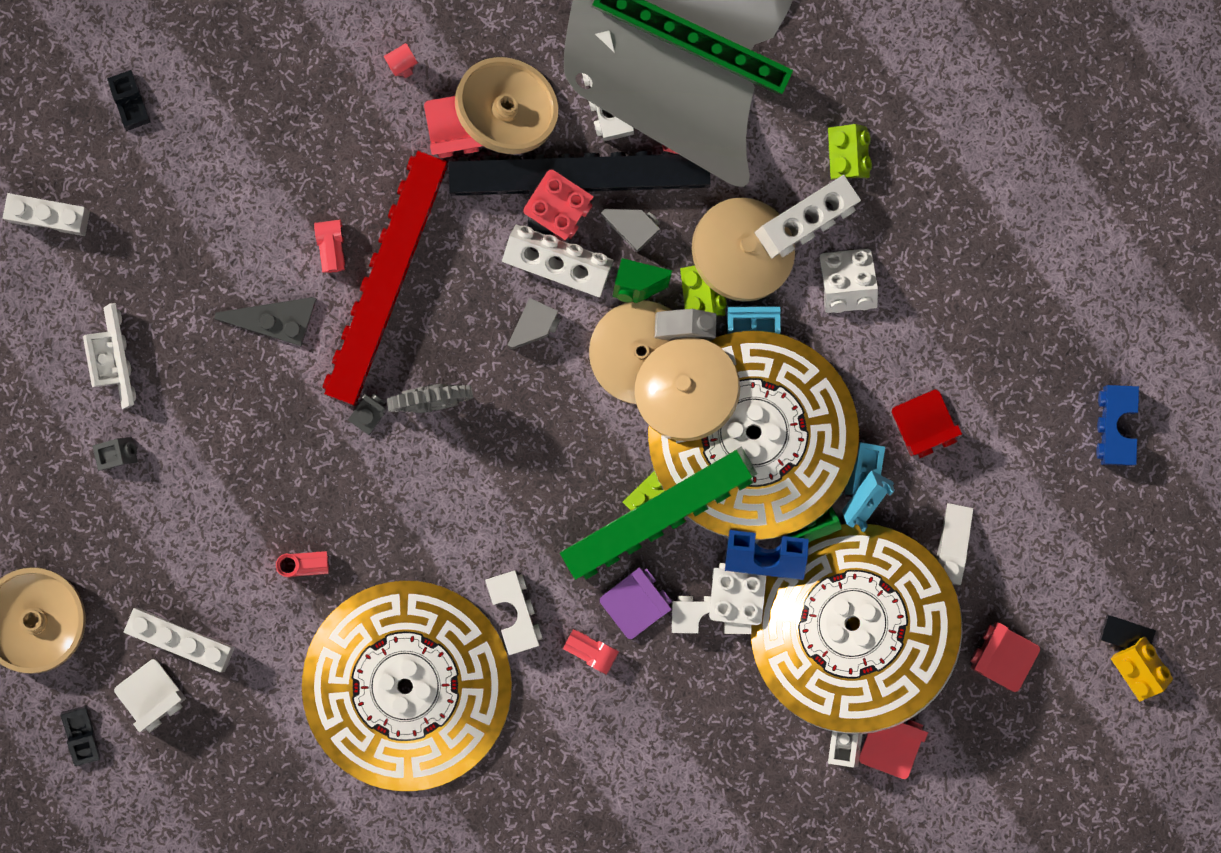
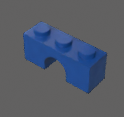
M1106 385L1103 387V391H1099L1098 405L1103 407L1102 417L1098 418L1097 431L1102 433V442L1097 444L1096 456L1097 459H1101V465H1136L1137 439L1123 437L1117 430V421L1122 414L1138 413L1139 386Z
M729 530L725 571L804 580L809 539L782 536L781 544L777 548L764 549L756 544V533Z

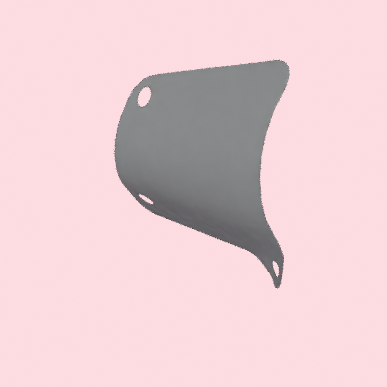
M573 0L564 49V73L571 87L591 103L725 182L737 187L747 185L750 173L747 162L746 134L748 115L755 88L753 83L592 8L594 0ZM793 0L645 1L752 50L755 44L774 38ZM610 31L615 53L595 34ZM580 73L588 75L592 80V87L589 89L580 87L576 82V75Z

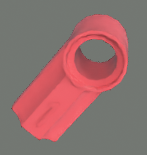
M406 43L383 56L394 76L407 78L413 74L412 70L417 61Z
M341 219L314 223L323 273L345 270L342 248L344 237L341 234Z
M327 551L286 553L277 559L276 569L284 577L329 574ZM287 558H292L296 564L294 571L291 573H285L281 567L283 560Z
M574 629L563 647L564 650L586 661L587 665L606 675L619 653L618 650L609 647L605 643L597 642Z

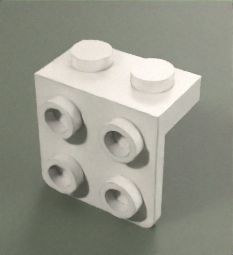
M858 249L828 252L820 255L824 283L825 313H841L844 311L877 308L878 286L871 250Z
M719 563V568H713L710 619L713 621L751 625L761 624L766 576L725 571V563Z
M155 659L147 662L114 689L115 694L136 720L133 725L139 733L146 730L150 733L162 724L160 721L162 717L166 714L169 716L174 715L183 707L180 703L186 700V697Z

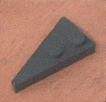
M310 297L216 312L214 319L302 347L317 299Z

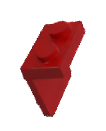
M938 390L927 392L897 405L891 410L910 456L918 454L919 459L934 453L932 447L942 444L943 448L957 443L956 437L962 435L959 426L954 425Z

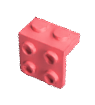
M455 96L425 102L424 109L432 155L438 154V158L454 156L453 151L463 150L464 154L479 151V147L482 145L465 131L458 119L455 109Z
M549 170L525 205L523 212L526 216L553 232V236L559 240L566 241L567 238L571 240L579 228L576 225L581 216L585 218L592 208L593 204L590 201L594 196L556 171Z
M995 622L993 626L989 625L983 636L985 642L981 649L977 648L970 660L973 663L970 669L1013 692H1017L1020 690L1040 652V647L1012 632L1003 624Z
M908 720L907 724L902 723L890 729L868 733L860 753L859 762L898 778L907 779L921 741L925 742L928 732L922 730V724Z

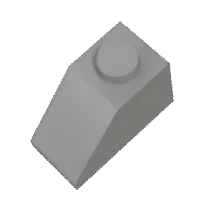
M604 209L601 212V216L636 253L660 232V228L657 226L660 222L650 212L645 214L642 210Z
M529 298L511 336L508 347L516 349L546 338L550 332L555 333L561 319L557 318L558 311Z
M697 309L655 313L654 338L667 341L687 337L700 338L707 341H712L716 338V313Z

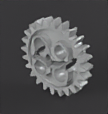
M435 384L402 391L400 395L387 398L389 412L405 411L419 414L458 406V403L473 398L472 386Z

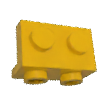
M1146 637L1140 638L1134 646L1115 653L1111 658L1139 702L1164 692L1173 680L1170 670L1163 664L1154 646L1149 643Z

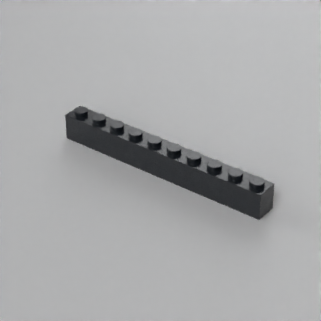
M651 151L636 152V156H626L625 152H612L610 157H600V153H585L584 157L574 158V154H559L558 158H548V155L537 154L533 155L532 159H522L520 155L506 156V160H496L495 156L480 157V161H470V157H456L454 161L449 162V193L451 196L529 194V186H538L549 170L556 171L586 192L710 188L711 185L710 172L681 155L662 151V155H652Z

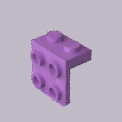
M640 567L600 598L601 605L628 639L636 637L671 610L669 604L672 603L671 599L664 590L660 592L656 590L653 586V583L656 582L655 578L648 569L642 571Z

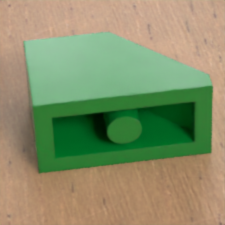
M621 258L612 297L618 298L622 302L639 303L668 288L672 270Z

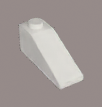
M947 503L936 559L946 571L952 584L961 585L967 557L973 508Z

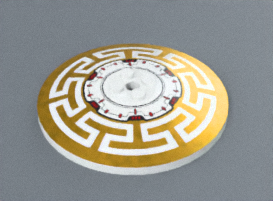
M742 331L716 337L710 342L716 344L727 353L739 375L740 397L737 407L731 418L722 428L712 435L699 440H672L658 434L649 426L648 442L650 457L658 481L663 490L666 491L742 446L757 472V475L751 478L753 483L740 491L738 487L733 488L729 491L731 496L718 504L714 499L706 504L709 508L708 510L697 516H694L692 512L687 517L706 530L725 537H729V530L756 533L755 540L774 539L799 531L821 517L835 503L850 479L859 445V425L853 399L835 368L822 355L798 340L765 331ZM752 425L758 426L762 432L761 436L755 440L748 438L746 435L747 428Z
M843 524L841 525V530L808 542V558L804 580L766 576L762 622L759 625H751L750 635L754 659L764 682L773 695L797 717L807 723L832 732L845 734L874 733L890 729L913 718L924 710L943 690L952 675L960 653L962 641L961 608L954 586L938 560L917 541L903 533L879 525L867 524V529L862 532L858 524L853 528ZM856 617L860 620V626L857 630L850 631L846 628V622L849 618Z
M394 581L375 585L351 596L340 604L326 618L315 634L308 649L302 673V699L305 715L310 729L323 751L336 765L354 778L369 785L393 791H418L438 787L462 776L473 768L488 753L499 737L509 712L512 693L511 668L508 655L497 630L479 608L458 593L439 585L421 581ZM401 679H409L412 682L413 689L410 693L403 694L399 691L398 683Z

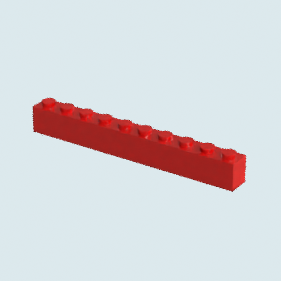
M417 151L416 156L411 155L406 168L409 171L406 181L402 179L398 187L397 194L400 195L397 205L392 204L388 214V219H391L388 229L383 228L378 242L381 243V247L378 253H373L369 267L372 268L369 278L365 276L362 281L360 291L363 294L360 302L355 301L350 314L354 316L351 325H346L342 333L341 340H344L341 350H336L332 359V364L335 367L332 374H327L322 388L326 389L324 393L326 396L356 407L447 170V161L421 151Z

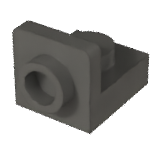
M364 394L362 401L348 421L370 436L387 412V409L383 407L386 402L375 394H372L370 397Z
M132 437L117 438L93 445L98 471L138 462L136 456L137 448Z

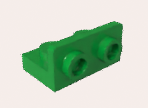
M831 506L813 523L786 536L809 539V542L841 530L842 527Z

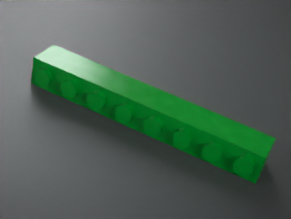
M594 0L591 6L600 12L778 95L783 94L793 73L792 69L645 0Z
M741 446L561 551L560 555L575 580L582 576L587 580L598 573L597 567L605 564L606 567L613 565L620 560L619 554L627 551L628 555L642 548L640 542L648 538L650 542L664 535L662 531L664 528L671 526L672 529H675L687 522L684 517L693 512L694 516H697L708 510L709 508L706 504L714 499L718 504L731 496L729 491L733 488L738 487L740 491L753 483L751 478L757 475V472Z

